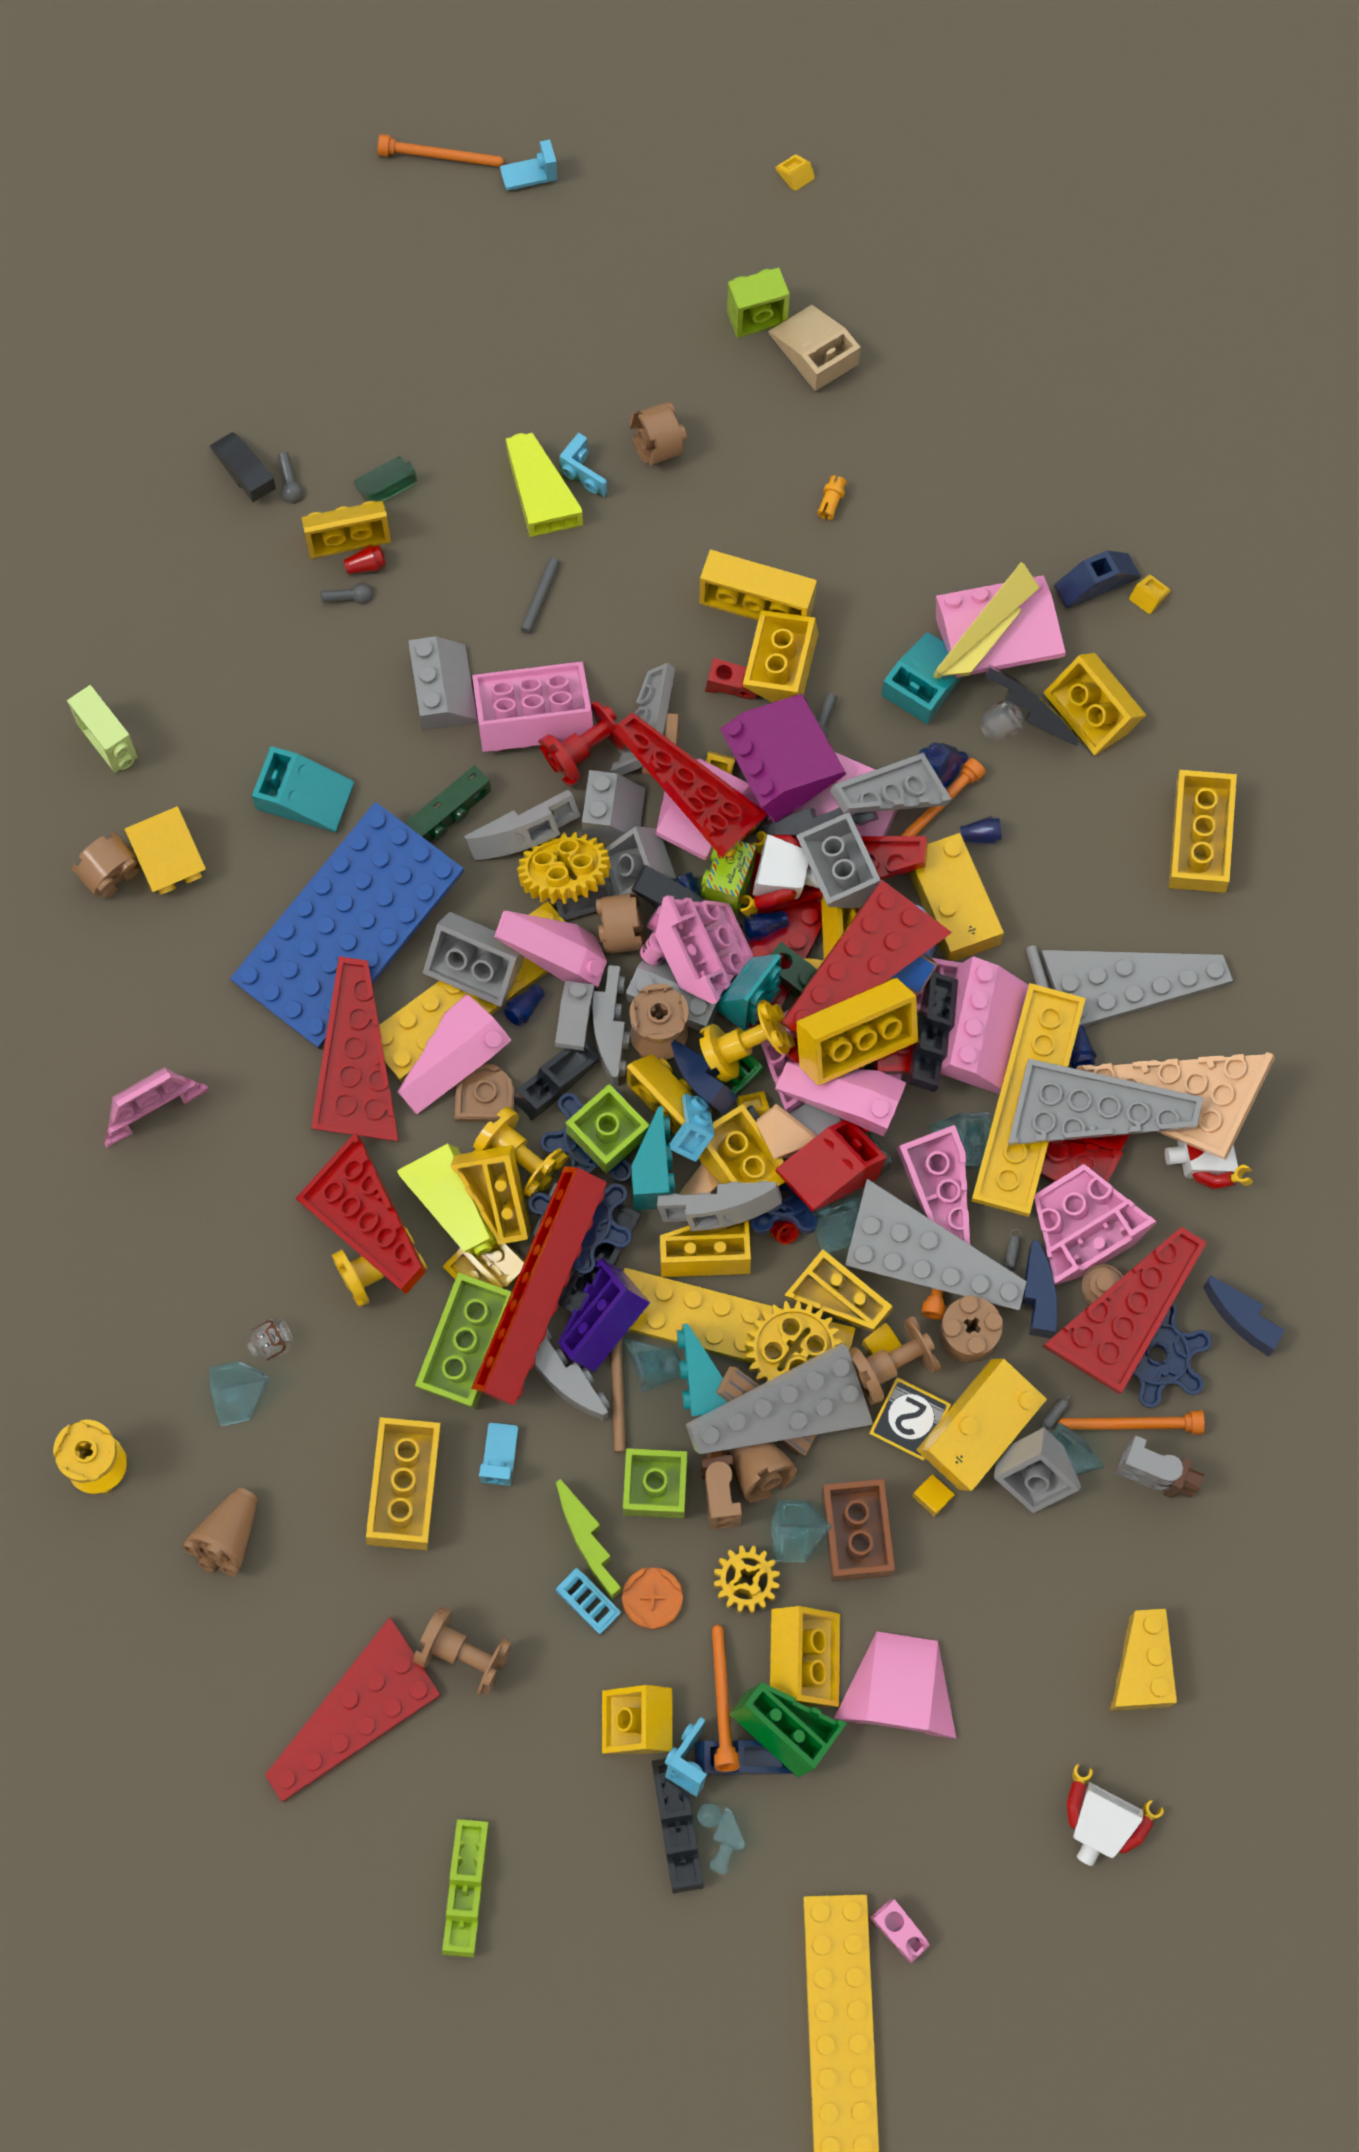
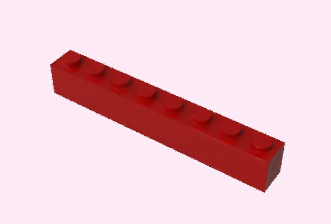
M564 1166L471 1389L511 1405H515L516 1400L522 1395L523 1383L528 1372L535 1364V1354L547 1335L546 1328L550 1318L558 1309L560 1294L570 1280L572 1265L581 1253L582 1241L593 1224L592 1217L597 1206L604 1198V1189L607 1184L604 1180L578 1167Z

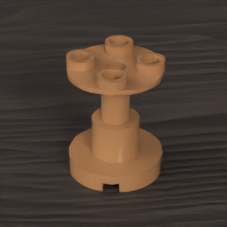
M660 983L648 985L639 991V994L630 1004V1039L634 1049L641 1058L654 1054L658 1059L671 1060L674 1058L671 1047L672 1041L675 1039L684 1046L687 1042L688 1004L685 997L676 990H673V987Z
M914 1316L904 1320V1328L910 1341L887 1353L882 1349L865 1358L858 1348L853 1347L849 1350L864 1398L870 1405L884 1400V1394L880 1385L898 1375L896 1369L919 1357L923 1365L931 1373L941 1369L938 1359L931 1353L935 1349L931 1338L927 1333L921 1335L920 1326Z
M440 1606L439 1611L434 1613L422 1635L420 1642L424 1648L422 1652L416 1650L413 1663L426 1668L434 1655L453 1665L457 1660L462 1661L484 1672L477 1694L489 1696L496 1682L497 1667L503 1669L508 1660L511 1642L508 1641V1638L504 1637L493 1655L466 1643L468 1636L448 1627L453 1611Z

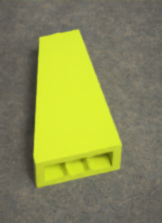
M519 433L511 438H506L507 454L529 536L533 537L582 526L583 515L581 506L534 434Z
M447 1143L397 1170L401 1179L464 1252L481 1256L490 1252L492 1245L498 1243L480 1215V1210L474 1200L466 1192L463 1182L450 1166L454 1156L461 1154L458 1147Z

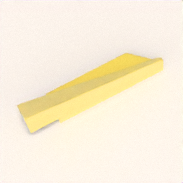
M1021 562L941 662L933 675L934 678L940 679L942 676L950 675L970 676L1021 612L1019 607L1039 589L1038 584L1024 563Z

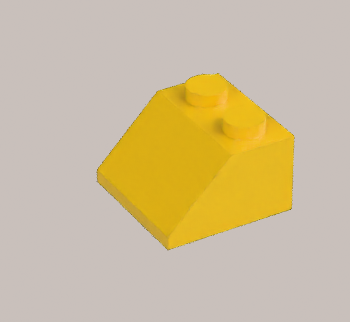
M641 1685L602 1690V1754H653L670 1752L672 1750V1688Z

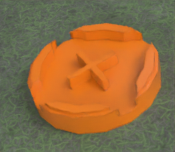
M643 1568L632 1574L624 1585L622 1602L625 1613L633 1623L641 1628L654 1630L664 1628L676 1619L681 1611L683 1595L681 1585L673 1574L662 1568Z

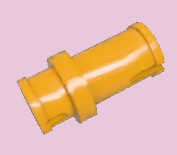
M836 475L830 476L829 483L823 489L824 497L817 511V515L823 519H826L827 514L828 520L834 519L838 503L845 495L844 487L847 481L840 476L835 481Z

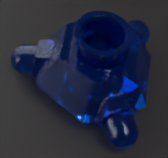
M931 743L928 748L925 747L918 753L925 754L944 788L948 787L958 775L960 764L968 760L966 752L958 751L957 747L944 743Z

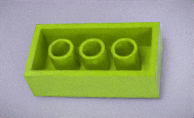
M458 1272L415 1386L418 1389L468 1408L476 1409L481 1393L471 1388L511 1295V1291Z

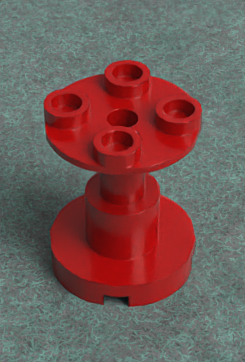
M599 702L591 703L592 714L597 724L580 736L573 733L559 742L553 735L547 734L538 740V743L542 745L540 750L547 763L555 773L558 771L563 773L565 777L561 780L569 787H572L581 780L576 766L590 757L589 750L602 740L608 738L618 749H626V745L614 732L617 727L614 721L617 720V717L608 705L603 708Z

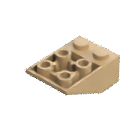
M810 305L768 331V334L814 391H817L859 365L861 351L859 344L845 327L813 305Z

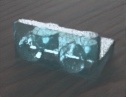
M860 1197L846 1199L843 1201V1205L832 1208L831 1205L815 1211L813 1215L818 1220L815 1234L820 1252L823 1249L829 1253L850 1246L861 1203Z

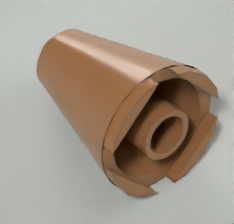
M773 1442L728 1449L729 1455H732L733 1468L742 1496L749 1503L760 1502L774 1496L771 1490L778 1486L783 1490L795 1479L798 1473L794 1462Z

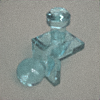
M705 1804L698 1811V1820L701 1825L707 1828L718 1824L719 1826L713 1840L722 1843L716 1859H712L710 1862V1868L715 1872L725 1874L729 1869L727 1863L733 1849L743 1852L745 1844L732 1810L726 1808L723 1816H721V1812L716 1805Z

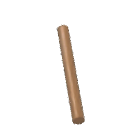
M621 1338L611 1351L615 1453L626 1452L623 1342Z

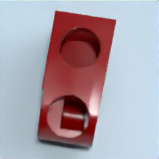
M713 658L705 692L716 694V691L729 695H736L747 700L757 697L756 693L743 687L747 667Z

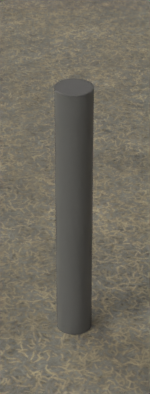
M549 558L521 626V631L526 634H530L560 563L556 558Z

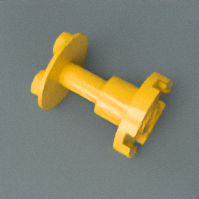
M766 1000L759 1001L757 1010L761 1024L746 1031L737 1028L725 1034L716 1024H711L700 1030V1033L704 1035L703 1038L699 1039L702 1053L711 1070L717 1068L720 1072L717 1076L719 1080L728 1082L738 1077L740 1071L738 1060L751 1055L752 1047L769 1040L771 1045L781 1055L788 1054L790 1048L795 1046L792 1034L788 1030L786 1031L785 1026L780 1023L784 1018V1013L778 1004L771 1005Z
M505 1107L497 1113L500 1119L494 1123L489 1121L480 1132L473 1144L475 1150L472 1152L513 1145L516 1162L532 1174L523 1191L524 1195L531 1197L538 1191L543 1193L553 1182L551 1175L556 1169L559 1170L566 1163L568 1156L564 1153V1150L559 1148L553 1151L544 1161L526 1147L528 1141L514 1130L519 1120V1114L510 1107Z
M405 1228L412 1243L415 1244L410 1232ZM342 1249L332 1254L331 1257L344 1283L352 1292L357 1306L360 1308L369 1303L370 1301L364 1288L384 1278L383 1274L362 1256L349 1262ZM417 1252L425 1270L428 1269L422 1256Z
M89 1419L80 1420V1422L73 1425L69 1424L63 1428L55 1440L53 1453L56 1464L60 1471L79 1490L88 1494H106L112 1491L123 1479L127 1469V1454L103 1424Z

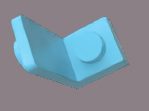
M550 139L540 141V153H536L537 158L500 167L507 191L557 180L556 158Z
M578 432L559 456L560 470L567 478L575 479L582 483L589 492L593 494L598 493L605 497L608 493L607 480L582 465L589 454L587 437Z
M685 1093L682 1097L685 1122L670 1142V1150L696 1162L715 1134L710 1106L707 1101L699 1096L693 1097Z
M500 1423L488 1424L483 1464L480 1465L479 1472L481 1483L511 1486L518 1426Z
M702 1717L699 1718L695 1725L690 1723L681 1737L683 1743L679 1749L673 1747L665 1760V1764L668 1765L665 1777L696 1797L704 1787L707 1774L703 1772L699 1765L691 1761L687 1762L685 1758L703 1733L706 1720Z

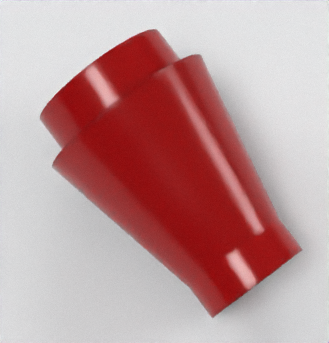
M371 544L354 555L343 559L348 575L381 571V567L386 566L385 557L380 545L373 546Z

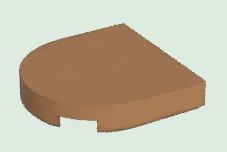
M485 1063L460 1081L456 1086L455 1122H496L500 1119L497 1115L500 1110L505 1107H510L514 1110V1085L508 1074L496 1065Z

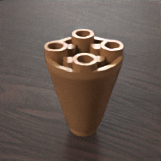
M237 1488L235 1492L230 1493L188 1535L182 1545L183 1550L199 1559L197 1564L203 1570L213 1573L217 1569L228 1576L236 1577L244 1560L257 1510L256 1503L258 1498L244 1488Z

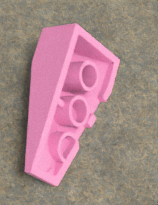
M503 911L494 938L564 982L567 980L594 984V988L599 987L607 960L596 936L577 924Z
M468 994L463 996L444 1013L433 1036L427 1041V1046L420 1058L414 1063L397 1091L415 1114L421 1112L490 1060L511 1041L498 1022Z
M786 1062L775 1090L884 1136L900 1101L906 1082L881 1071L855 1069L818 1086L800 1068L799 1063Z
M955 1125L897 1147L902 1165L924 1216L970 1245L965 1167L966 1154Z

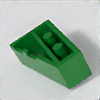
M761 1682L744 1693L729 1715L799 1778L815 1769L847 1723L821 1714V1710L815 1707L809 1708L795 1701L796 1698Z

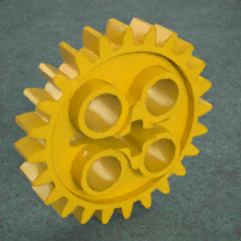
M574 832L571 837H567L566 833H562L561 838L557 839L555 837L551 841L541 843L540 846L536 845L531 848L532 852L524 851V858L519 859L520 866L517 867L520 885L523 886L525 893L530 892L532 899L539 896L540 902L543 903L550 898L551 904H555L558 899H562V903L566 904L568 898H572L577 902L579 895L588 898L589 890L597 892V885H605L604 878L610 876L611 864L608 850H605L603 843L598 844L597 838L589 840L588 834L578 838L577 832Z
M785 1301L781 1311L774 1304L772 1305V1315L763 1311L761 1316L764 1322L755 1319L753 1325L757 1331L749 1330L747 1334L754 1341L745 1343V1348L753 1351L745 1356V1360L754 1361L749 1367V1372L759 1371L755 1381L760 1382L765 1379L768 1382L789 1371L792 1365H801L842 1344V1339L833 1338L838 1334L839 1329H829L832 1318L822 1320V1309L815 1314L811 1313L812 1304H809L805 1310L801 1309L800 1301H797L795 1308L792 1309L789 1303ZM792 1323L798 1328V1332L795 1335H787L783 1332L782 1327L785 1324ZM810 1329V1333L801 1342L799 1351L793 1353L782 1371H778V1366L788 1355L789 1347L793 1348L804 1330ZM818 1341L822 1344L823 1350L818 1353L811 1352L807 1347V1343ZM775 1347L780 1351L781 1356L777 1359H770L766 1356L765 1350Z

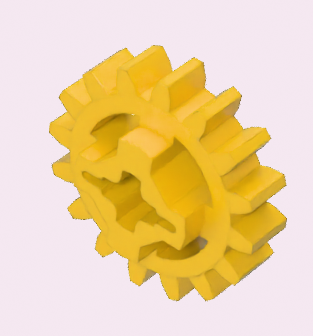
M742 1545L739 1547V1554L736 1555L732 1550H729L727 1553L729 1560L720 1558L718 1562L723 1569L714 1570V1575L720 1578V1580L714 1582V1588L722 1589L718 1594V1599L726 1597L728 1599L726 1604L728 1609L733 1604L738 1605L737 1612L740 1614L743 1607H748L750 1614L754 1613L755 1605H758L762 1610L765 1609L766 1604L764 1600L773 1601L775 1599V1596L770 1591L779 1590L780 1584L773 1582V1579L778 1578L780 1572L771 1570L776 1563L775 1560L767 1562L765 1560L766 1551L757 1555L756 1546H752L750 1552H745ZM743 1560H751L758 1564L756 1566L747 1565ZM732 1567L735 1577L727 1584L726 1574L729 1568ZM744 1573L747 1577L754 1576L751 1586L747 1583L738 1584L741 1581V1574ZM767 1575V1586L762 1593L758 1583L760 1579ZM738 1593L746 1594L750 1599H741L735 1595Z

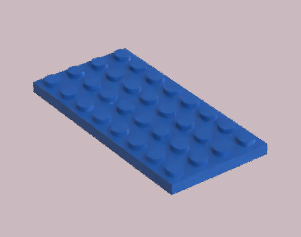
M375 802L231 976L230 980L320 1050L325 1044L339 956L368 960L373 985L463 875L465 870Z

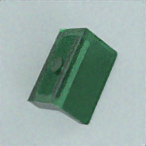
M398 456L357 478L354 483L366 502L385 501L416 484V470L410 461L405 463L402 457Z

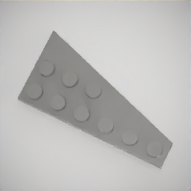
M1041 950L1040 953L1054 990L1086 998L1078 1029L1231 985L1233 982L1223 955Z
M1028 1058L1008 1145L1197 1128L1203 1097Z
M866 1180L845 1262L846 1267L962 1297L972 1295L983 1298L993 1305L1016 1311L1020 1310L1027 1281L870 1180Z
M840 1344L685 1425L694 1450L699 1454L869 1426L873 1425L849 1349L846 1345Z

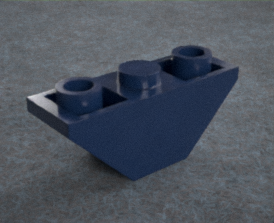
M1107 550L1083 560L1054 584V588L1065 608L1068 609L1140 579L1141 575L1128 553Z

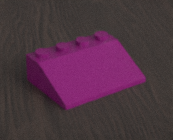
M802 694L742 712L720 728L760 807L776 823L846 775L843 766Z

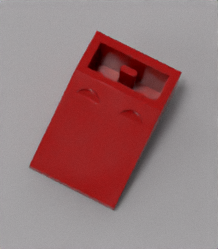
M842 1120L822 1131L778 1166L775 1172L808 1208L814 1212L864 1187L867 1179L871 1182L876 1181L887 1156L858 1125Z

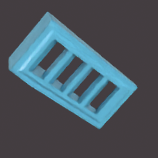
M575 1568L555 1589L556 1593L599 1635L621 1614V1611L578 1568ZM579 1580L582 1585L570 1596L567 1592ZM588 1589L591 1594L579 1605L576 1601ZM597 1598L600 1603L588 1614L585 1610ZM605 1607L608 1608L610 1611L597 1623L594 1618Z

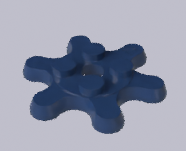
M614 1088L623 1097L621 1091ZM565 1093L558 1100V1107L564 1113L567 1120L584 1106L573 1093ZM566 1125L560 1131H549L542 1135L540 1139L541 1148L547 1153H552L556 1149L561 1148L571 1158L570 1167H580L588 1173L596 1168H600L566 1133ZM624 1158L609 1173L614 1180L625 1182L632 1175L631 1165Z
M611 1184L604 1190V1198L597 1206L592 1217V1227L585 1234L582 1241L581 1253L573 1263L575 1270L580 1274H588L594 1270L596 1264L594 1252L599 1245L609 1243L617 1248H625L632 1240L630 1230L616 1224L612 1218L614 1209L624 1203L627 1198V1190L621 1184ZM541 1192L533 1194L528 1201L529 1209L535 1214L544 1216L551 1197Z
M786 1182L778 1186L779 1191L788 1192L790 1196L786 1197L784 1201L782 1200V1204L751 1219V1227L759 1235L767 1234L772 1229V1226L778 1222H790L797 1227L799 1232L805 1235L813 1233L818 1226L817 1218Z
M1172 1303L1132 1374L1140 1381L1139 1401L1147 1408L1156 1407L1160 1403L1162 1389L1169 1384L1178 1385L1189 1395L1199 1394L1204 1387L1202 1377L1192 1370L1190 1360L1194 1354L1205 1352L1210 1348L1212 1343L1211 1336L1204 1330H1196L1192 1333L1181 1332L1175 1324L1177 1307L1174 1303ZM1153 1347L1161 1348L1165 1352V1360L1161 1363L1149 1357L1150 1349Z

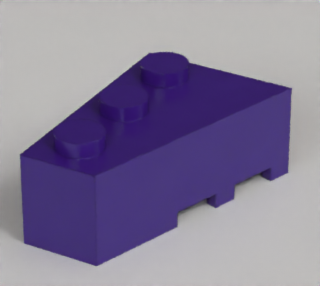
M599 1258L596 1264L599 1270L592 1284L587 1283L583 1292L587 1295L579 1311L574 1309L558 1341L560 1347L571 1360L593 1372L596 1371L650 1304L649 1300L623 1270Z

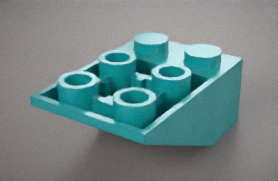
M927 632L890 671L883 681L881 696L928 725L962 677H956V675L942 676L940 679L933 677L936 669L948 655V652L942 640Z
M270 746L254 788L252 799L256 810L336 833L355 782L297 753Z
M779 954L751 957L718 1000L717 1012L744 1031H746L750 1024L756 1025L759 1021L758 1002L766 1000L772 1003L780 992L781 956Z
M658 1107L631 1166L634 1211L658 1209V1196L674 1194V1173H668V1171L672 1170V1150H670V1144H666V1142H670L669 1116L663 1115V1107Z
M682 1323V1330H676L678 1348L684 1349L685 1360H679L680 1376L682 1379H687V1390L682 1391L683 1409L689 1410L691 1416L704 1415L727 1403L726 1400L716 1394L723 1377L687 1323Z

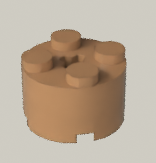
M671 402L661 403L630 415V430L635 428L637 436L632 438L635 449L644 463L649 462L648 466L678 457L683 453V441L687 439V434L682 424L678 425L675 409Z
M110 832L111 838L106 839L103 835L91 843L78 856L82 860L77 866L73 863L72 871L95 896H102L104 899L110 898L117 891L116 885L123 879L129 881L139 872L136 866L138 863L137 856L115 832Z
M636 893L596 899L598 916H601L602 925L598 926L600 941L603 942L605 953L615 954L641 950V947L645 944L643 916L640 914V910H637V907L641 905L639 896Z
M972 1295L964 1296L953 1302L943 1316L940 1325L942 1346L946 1353L957 1361L969 1363L984 1360L992 1354L1002 1334L1003 1319L995 1306L989 1301ZM967 1327H975V1331H972L970 1334L966 1332Z

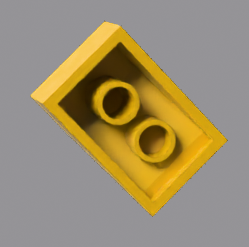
M743 1104L713 1122L715 1135L698 1159L721 1184L769 1181L777 1182V1185L780 1186L785 1182L775 1172L776 1168L784 1162L783 1159L773 1158L755 1120Z

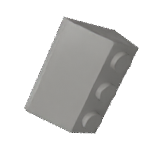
M437 636L408 640L422 730L478 722L465 644Z
M850 812L796 835L828 907L861 908L881 880Z
M449 912L437 923L423 974L501 1007L521 969L524 956L494 938L496 931Z
M666 958L659 965H650L644 960L641 961L626 991L628 1002L631 1003L639 994V991L648 985L667 984L673 987V990H676L679 994L681 993L687 1001L689 1017L686 1026L700 1031L712 1024L717 1013V1003L711 1004L679 988Z

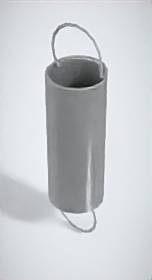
M1011 1233L1004 1267L1015 1269L1021 1239L1011 1236Z
M1061 1398L1041 1421L1045 1429H1051L1069 1408L1066 1400Z

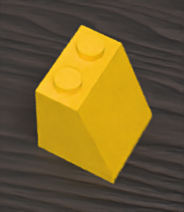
M178 806L124 829L152 892L158 890L159 894L162 895L176 889L174 883L185 879L186 883H190L202 878L201 871L206 870Z

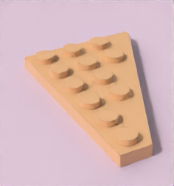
M1265 1052L1263 1055L1244 1056V1054H1237L1231 1057L1208 1056L1192 1060L1168 1059L1163 1062L1151 1060L1133 1062V1064L1113 1065L1109 1063L1100 1066H1080H1083L1085 1070H1089L1092 1073L1203 1097L1197 1128L1160 1131L1158 1133L1226 1160L1275 1057L1273 1054Z

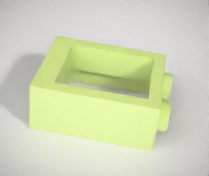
M89 685L67 700L76 724L113 772L116 773L119 770L129 768L138 758L130 735L93 687Z

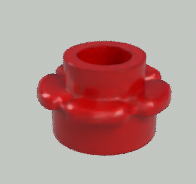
M785 1221L774 1224L770 1234L772 1237H775L777 1242L790 1244L797 1239L799 1230L794 1224Z

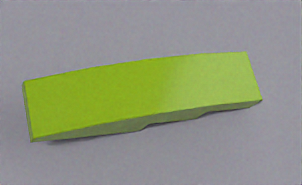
M559 1479L556 1482V1488L565 1520L576 1546L593 1576L611 1600H613L621 1593V1587L604 1568L611 1561V1556L594 1537L600 1531V1524L565 1483Z
M457 1819L442 1955L474 1958L488 1822Z

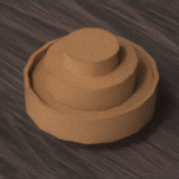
M1106 1264L1095 1265L1082 1278L1080 1285L1081 1294L1087 1303L1092 1304L1123 1276L1113 1266Z

